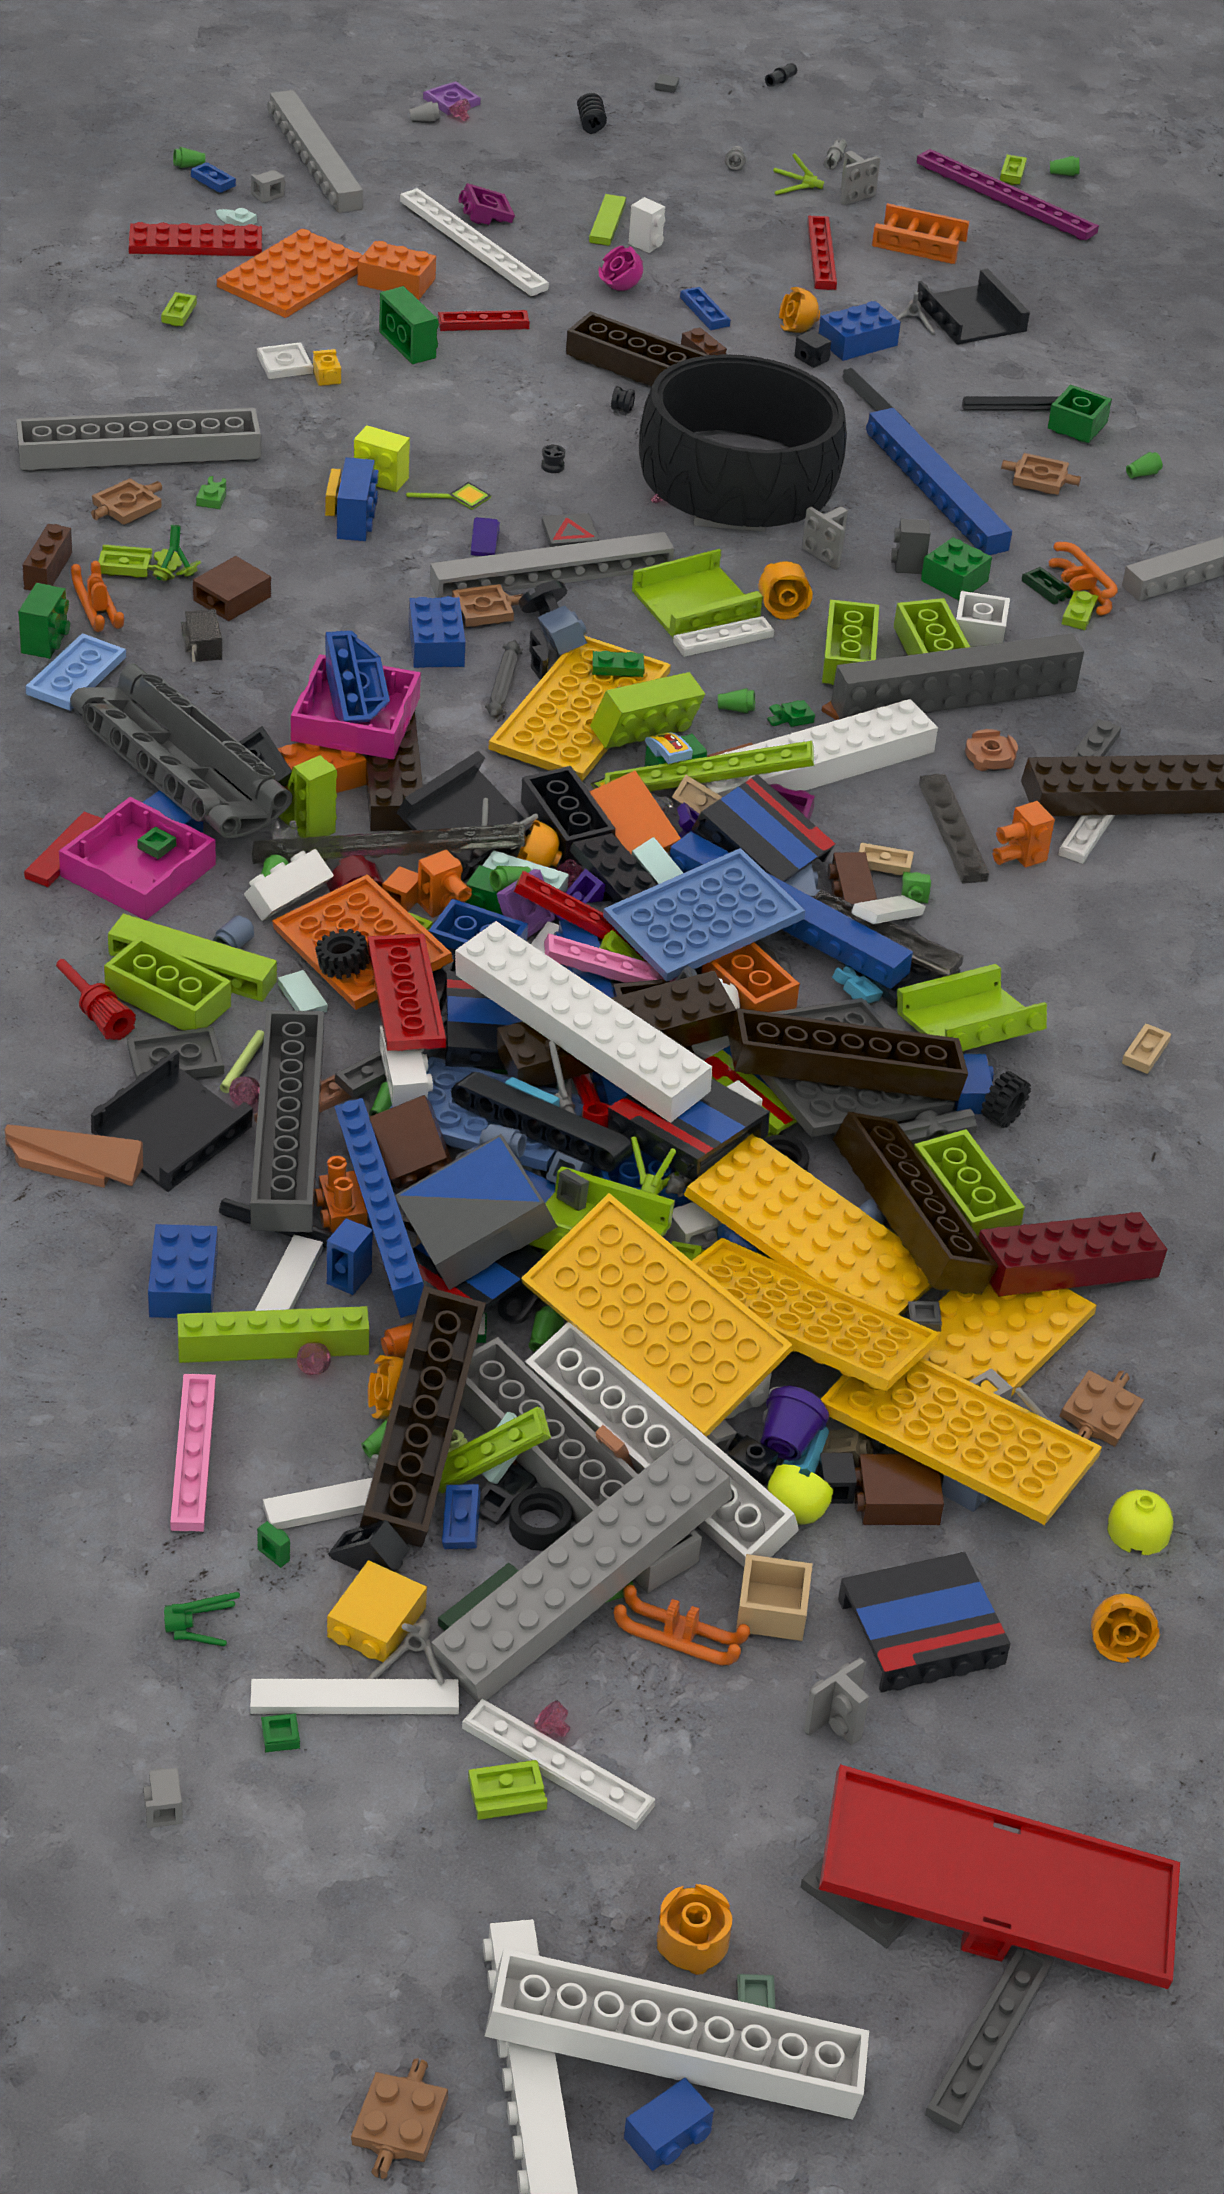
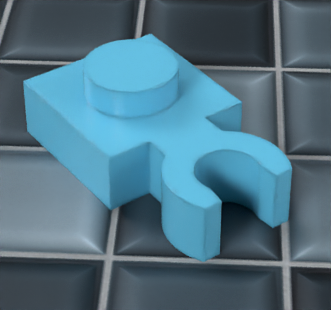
M847 965L843 971L839 967L836 968L832 976L836 982L844 985L843 990L851 995L852 999L862 998L868 1003L879 1001L883 992L865 976H857L855 970Z

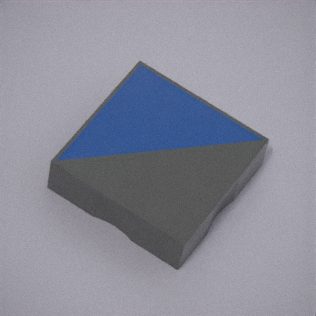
M502 1134L395 1195L449 1290L485 1270L501 1257L521 1249L558 1227L545 1202Z

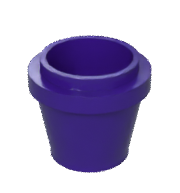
M795 1386L775 1388L770 1392L766 1401L768 1410L760 1443L777 1452L778 1458L788 1461L799 1460L818 1431L826 1427L829 1420V1412L816 1395L805 1389Z

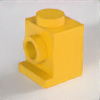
M336 349L313 351V373L318 386L341 384V366L336 356Z

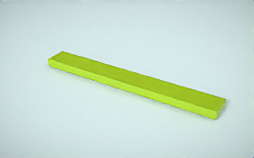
M805 741L684 760L671 764L665 763L605 773V784L636 771L648 790L656 791L678 787L685 775L699 783H707L814 766L813 741Z

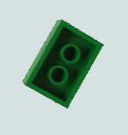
M404 286L380 292L379 332L412 365L435 359L436 349L438 348L437 329L439 322L437 317Z

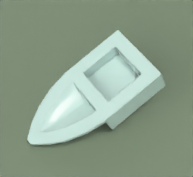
M245 208L216 210L218 218L226 224L246 226L257 223V215Z

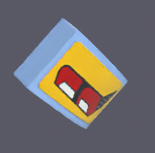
M668 732L645 738L646 744L656 757L662 756L668 764L692 759L693 750L685 740L675 733Z

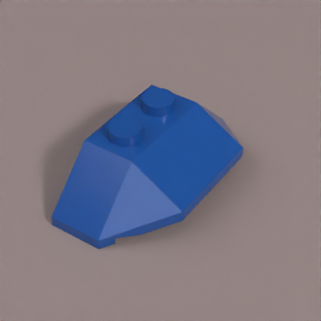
M352 630L326 632V674L335 716L340 721L349 723L370 722L390 702L381 657L366 643L358 639Z

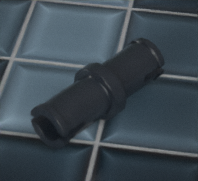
M789 63L784 67L776 68L773 73L765 76L766 85L772 87L778 83L786 82L789 77L797 74L796 65Z

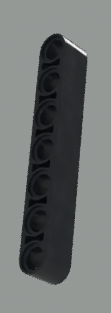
M480 1072L470 1073L451 1088V1097L461 1108L504 1127L517 1129L521 1134H525L533 1140L603 1171H613L633 1154L631 1142L622 1134Z

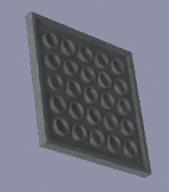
M862 998L769 1012L890 1029L869 1003ZM760 1075L810 1137L837 1133L848 1111L903 1121L914 1119L927 1110H933L937 1114L952 1112L955 1105L953 1100H940L924 1096L915 1097L909 1094L885 1093L879 1090L856 1089L849 1086L828 1085L825 1083Z

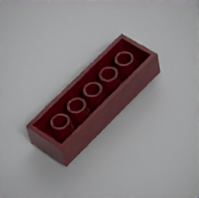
M1141 1212L982 1229L978 1236L998 1264L997 1270L989 1281L998 1297L1158 1278L1168 1250Z

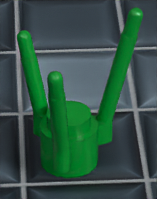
M234 1592L188 1603L165 1605L164 1621L166 1633L174 1632L175 1640L187 1639L211 1645L226 1646V1640L187 1632V1628L194 1627L193 1614L232 1608L235 1606V1602L229 1600L238 1599L240 1593Z

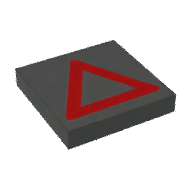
M589 513L542 516V526L550 547L599 541Z

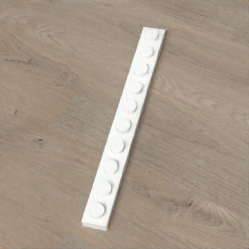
M418 188L400 194L401 203L528 295L535 296L548 290V281Z

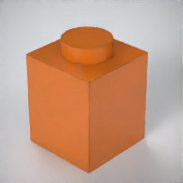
M399 866L382 884V888L407 912L417 903L418 873Z

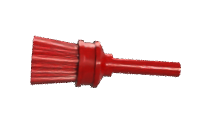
M65 959L57 961L56 967L81 992L79 1000L80 1010L91 1021L95 1022L105 1039L121 1040L135 1029L136 1014L120 1002L117 995L106 984L97 983L89 985Z

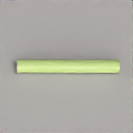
M256 1031L221 1083L220 1090L222 1092L229 1093L262 1045L264 1031Z

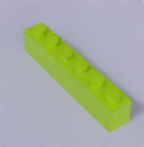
M124 913L108 932V950L111 956H116L136 938L142 936L230 980L231 993L263 1002L277 982V960Z
M367 1306L177 1314L179 1363L369 1355Z

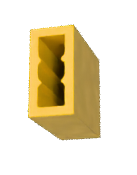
M368 1560L328 1614L327 1637L339 1645H346L361 1652L367 1658L384 1662L399 1647L409 1633L402 1629V1624L414 1625L426 1609L427 1586Z

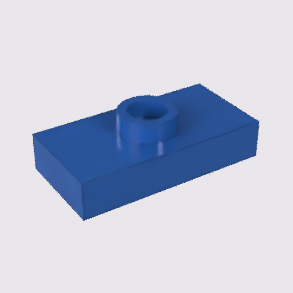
M208 162L191 169L192 178L219 193L236 186V178Z
M479 1484L446 1485L442 1536L444 1549L477 1548L481 1495Z

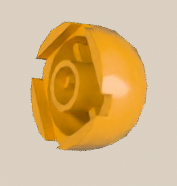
M792 287L790 289L793 291L790 294H785L780 306L779 318L783 319L784 324H780V327L787 332L803 333L813 327L815 322L819 320V305L817 298L810 291L800 287Z
M534 820L529 829L531 834H528L527 838L525 837L517 858L548 868L551 865L556 867L562 855V852L558 851V835L548 825Z
M380 1355L375 1360L374 1364H378L379 1367L377 1373H370L368 1383L369 1408L374 1405L376 1407V1413L371 1414L373 1418H388L403 1358Z
M1127 1593L1114 1594L1104 1599L1095 1609L1091 1619L1092 1638L1100 1654L1116 1662L1125 1663L1129 1662L1128 1658L1140 1656L1141 1659L1147 1656L1156 1647L1160 1636L1158 1620L1150 1605L1140 1597Z

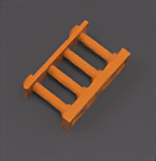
M887 203L884 219L885 225L876 223L874 226L872 246L955 264L959 241H967L970 221Z

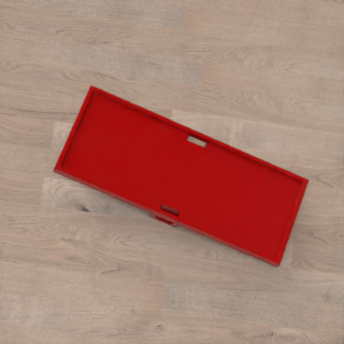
M840 1764L838 1767L819 1890L962 1930L964 1932L961 1940V1951L1002 1962L1010 1947L1014 1945L1168 1989L1173 1982L1180 1862ZM994 1823L1019 1829L1018 1833H1013L993 1826Z

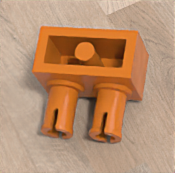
M1038 801L1015 807L1012 824L997 828L996 836L1001 844L1009 843L1006 846L993 849L992 855L996 864L1001 865L1017 859L1026 868L1047 861L1055 819Z
M447 849L418 860L417 903L432 918L440 915L451 899L465 902L472 895V889L461 880V873L463 872L461 862Z
M330 1157L327 1161L328 1175L319 1176V1188L315 1189L316 1206L322 1207V1210H320L322 1227H328V1231L334 1233L346 1218L367 1227V1210L355 1171L346 1172L347 1162L344 1157Z

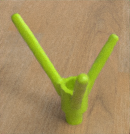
M795 153L792 157L805 172L804 176L778 168L773 169L776 173L802 181L799 185L775 191V195L799 189L823 188L824 181L817 179V176H814Z
M633 1136L631 1142L640 1176V1185H642L640 1190L658 1195L667 1186L670 1179L669 1176L664 1180L661 1178L671 1163L676 1150L673 1148L670 1150L656 1175H646L637 1138ZM673 1172L675 1176H679V1172Z

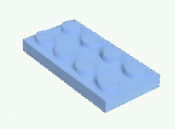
M82 633L25 686L26 695L71 711L73 709L70 703L72 693L78 688L96 687L126 658V649Z

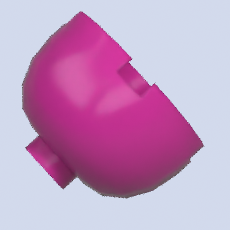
M618 246L612 249L603 258L605 263L602 268L599 266L598 269L599 277L604 283L617 291H626L634 287L641 279L644 271L642 259L631 246L629 248Z

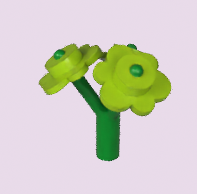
M171 525L169 550L162 549L161 552H155L154 559L158 561L157 565L149 564L147 567L153 571L152 575L158 580L174 579L175 575L172 572L177 567H181L182 563L185 567L176 572V576L182 574L185 577L193 576L198 571L197 565L202 563L200 560L194 561L191 564L187 561L179 546L180 525Z

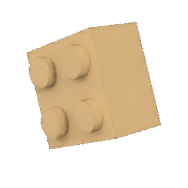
M746 1554L736 1631L739 1625L746 1624L750 1628V1634L803 1641L813 1563Z

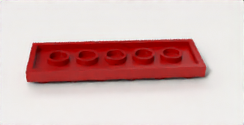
M164 222L158 224L130 223L129 254L256 256L262 252V226L253 224L234 226L233 224L212 225L209 223L202 225H190L188 223L167 224Z
M425 934L368 936V951L387 1051L446 1048V1036Z

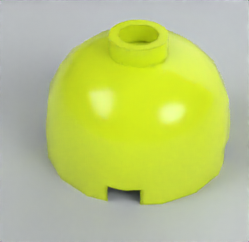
M787 1464L778 1465L770 1477L767 1490L795 1514L798 1525L816 1522L829 1507L833 1489L825 1480L813 1472L807 1477L799 1473L801 1467Z
M1132 1490L1126 1492L1115 1501L1108 1517V1534L1117 1546L1127 1552H1131L1132 1548L1142 1551L1141 1555L1160 1552L1169 1543L1173 1531V1514L1165 1499L1157 1493L1148 1490Z

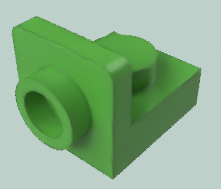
M903 872L901 895L919 903H928L931 887L930 875L918 872Z

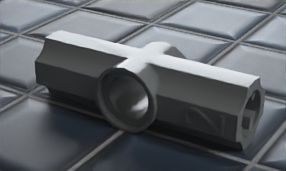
M971 1109L938 1115L933 1110H927L919 1114L915 1121L899 1124L913 1145L965 1129L970 1134L976 1133L977 1128L975 1114Z

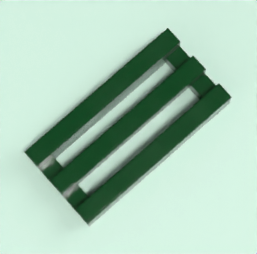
M1042 567L1022 574L1021 581L1054 605L1058 604V600L1062 602L1065 601V597L1068 599L1072 597L1073 590Z

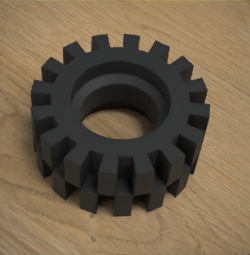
M339 929V933L335 934L334 931L329 932V937L324 935L322 936V941L318 940L315 950L319 967L324 975L328 974L330 978H333L334 975H336L337 979H342V975L350 978L353 972L358 975L360 969L365 970L367 968L366 964L370 962L365 936L361 935L359 931L354 933L353 929H348L347 932H344V929Z
M1011 1071L1002 1073L1000 1079L997 1078L995 1080V1085H991L989 1088V1094L985 1095L984 1099L986 1101L982 1103L983 1109L981 1113L984 1117L1002 1128L1008 1127L1010 1123L1015 1121V1117L1020 1116L1021 1109L1025 1108L1026 1104L1024 1103L1029 1100L1030 1096L1028 1094L1031 1092V1084Z

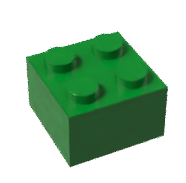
M1070 384L1051 405L1048 429L1056 431L1058 434L1071 436L1078 441L1090 443L1108 423L1112 399Z
M952 537L924 557L921 581L960 600L961 591L974 592L988 582L992 557L964 543L960 539Z
M41 583L35 584L18 611L21 653L50 659L55 650L60 648L61 640L64 635H68L70 630V621L67 620L69 600L66 599V588Z

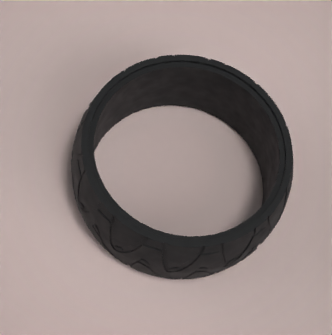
M731 354L708 355L687 359L661 372L655 379L645 401L639 431V455L643 477L652 491L658 494L665 502L687 514L704 520L741 527H773L795 523L806 518V510L809 507L820 511L829 501L838 483L846 451L847 429L845 411L840 398L827 384L808 372L782 362L761 357ZM714 430L745 432L779 441L791 448L761 450L734 447L706 439L695 434V432Z

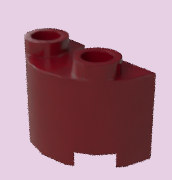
M352 855L339 860L340 865L332 871L334 876L326 883L329 891L332 892L367 874L381 887L384 880L375 863L366 860L362 855Z

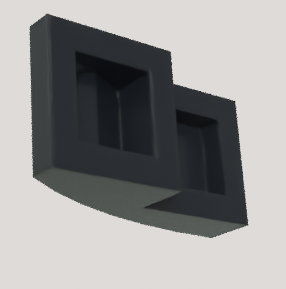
M539 628L530 631L529 651L531 653V668L541 680L548 672L549 651L546 638Z
M512 1463L498 1484L488 1481L482 1489L479 1515L498 1525L510 1515L511 1503L515 1497L526 1489H531L537 1483L536 1477Z

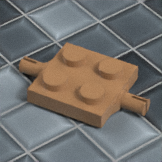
M1024 453L1017 463L1003 459L1001 469L1014 471L1013 485L1020 486L1023 489L1042 491L1046 494L1058 495L1065 483L1079 486L1081 476L1068 474V462Z
M129 478L92 495L93 504L98 508L92 510L91 515L95 520L107 515L123 525L130 523L162 507L161 499L154 495V493L162 490V485L156 481L144 486Z
M500 584L452 590V597L460 598L462 620L465 627L514 621V612L511 606L519 605V600L524 595L509 596L503 591Z
M1088 1370L1062 1408L1059 1417L1072 1423L1079 1430L1077 1435L1088 1440L1090 1437L1101 1439L1115 1447L1142 1407L1144 1399L1123 1388L1130 1379L1128 1373L1122 1378L1124 1371H1119L1111 1382Z
M419 2058L413 2060L408 2077H396L375 2072L351 2135L352 2145L370 2149L378 2154L371 2171L377 2178H379V2175H381V2179L387 2177L393 2159L408 2158L425 2162L448 2100V2089L422 2082L425 2071L428 2068V2063L422 2059L420 2064Z

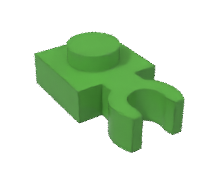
M210 476L208 478V485H202L196 497V506L220 509L226 497V478H222L221 482H213V476Z

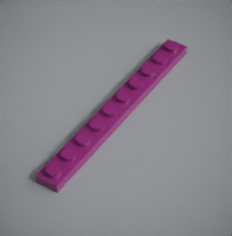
M928 149L917 156V164L924 166L925 169L933 170L945 178L957 181L960 185L974 189L975 192L983 193L995 201L1007 204L1010 208L1018 209L1028 216L1040 219L1043 223L1053 225L1059 228L1060 231L1068 232L1080 240L1086 241L1098 233L1099 225L932 149Z

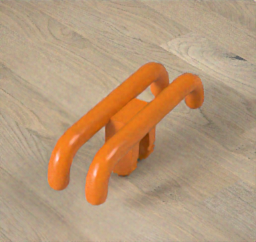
M1056 542L1053 546L1055 551L1071 553L1083 566H1076L1071 561L1063 558L1050 559L1049 566L1065 569L1061 574V579L1065 583L1070 582L1069 586L1073 591L1087 590L1090 594L1098 596V602L1102 606L1096 608V613L1100 616L1108 614L1112 610L1110 598H1113L1118 591L1115 582L1078 546L1070 542ZM1097 580H1099L1107 589L1101 591L1096 586Z
M98 561L91 563V575L87 580V591L83 584L80 565L73 564L71 566L73 585L95 632L103 631L105 626L104 617L97 615L96 612L106 610L113 627L121 629L124 626V614L117 612L102 579L100 563Z
M626 1585L624 1587L623 1595L626 1604L634 1612L642 1616L665 1623L664 1632L630 1619L627 1615V1608L623 1604L616 1605L613 1611L616 1623L625 1632L722 1666L737 1662L741 1654L739 1645L746 1642L750 1635V1628L746 1624L739 1625L736 1632H729L698 1621L700 1609L694 1606L690 1608L686 1617L682 1616L679 1612L680 1602L674 1599L671 1600L667 1610L643 1602L638 1598L637 1590L633 1585ZM696 1634L730 1646L727 1652H721L694 1643L692 1640Z

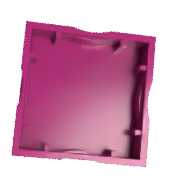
M319 654L309 675L308 685L300 694L291 714V741L394 759L420 699L421 672L383 666L390 699L389 704L370 722L349 723L340 721L335 716L326 674V655Z
M129 797L105 815L97 825L84 831L59 850L60 876L147 920L216 865L215 839L186 824L171 820L160 811ZM154 827L176 837V847L160 859L137 848V840Z

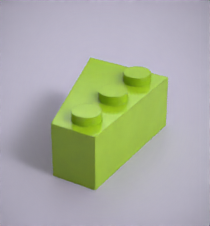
M321 755L293 767L287 786L293 796L292 802L279 816L283 822L308 844L336 833L337 770L333 764L329 763Z

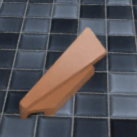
M7 1124L5 1127L6 1146L11 1147L15 1154L16 1162L22 1168L105 1188L110 1178L133 1186L143 1168V1144L139 1140Z

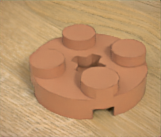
M993 729L974 732L972 738L967 739L965 748L967 758L974 763V768L980 771L1002 768L1011 769L1014 766L1018 751L1017 742L1013 737L1008 735L1005 738L1000 736V731Z

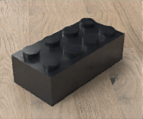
M571 766L522 777L521 803L530 816L533 814H537L538 817L541 816L543 818L542 823L548 825L557 833L559 838L558 851L562 852L560 860L564 866L579 863L569 851L573 842L607 834L615 836L616 828Z

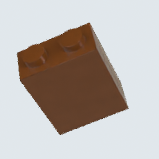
M237 556L193 579V601L228 622L271 597V576Z
M425 1095L369 1117L390 1179L398 1189H406L452 1162L432 1104Z
M860 1454L858 1467H855L856 1487H858V1492L855 1494L856 1512H861L863 1525H940L944 1500L938 1471L905 1454Z

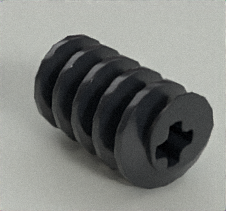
M587 93L577 100L581 125L587 133H597L607 123L603 100L596 93Z

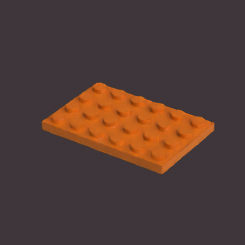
M300 229L217 279V287L287 318L357 275L358 260L362 255L341 244L327 240L325 237L318 236L307 229Z
M368 874L272 920L274 930L355 1010L377 1000L371 962L366 964L367 968L365 970L360 969L358 975L354 972L351 973L350 978H346V975H342V979H337L336 975L333 978L328 977V974L324 975L322 970H320L315 948L318 940L322 941V936L324 935L329 937V932L334 931L335 934L339 933V929H344V932H347L348 929H353L354 933L359 931L361 935L365 936L367 947L368 936L424 933L432 972L453 962L452 953Z

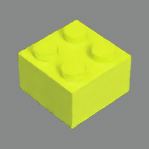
M366 425L354 439V458L375 460L374 469L379 470L376 487L397 492L409 479L410 438Z

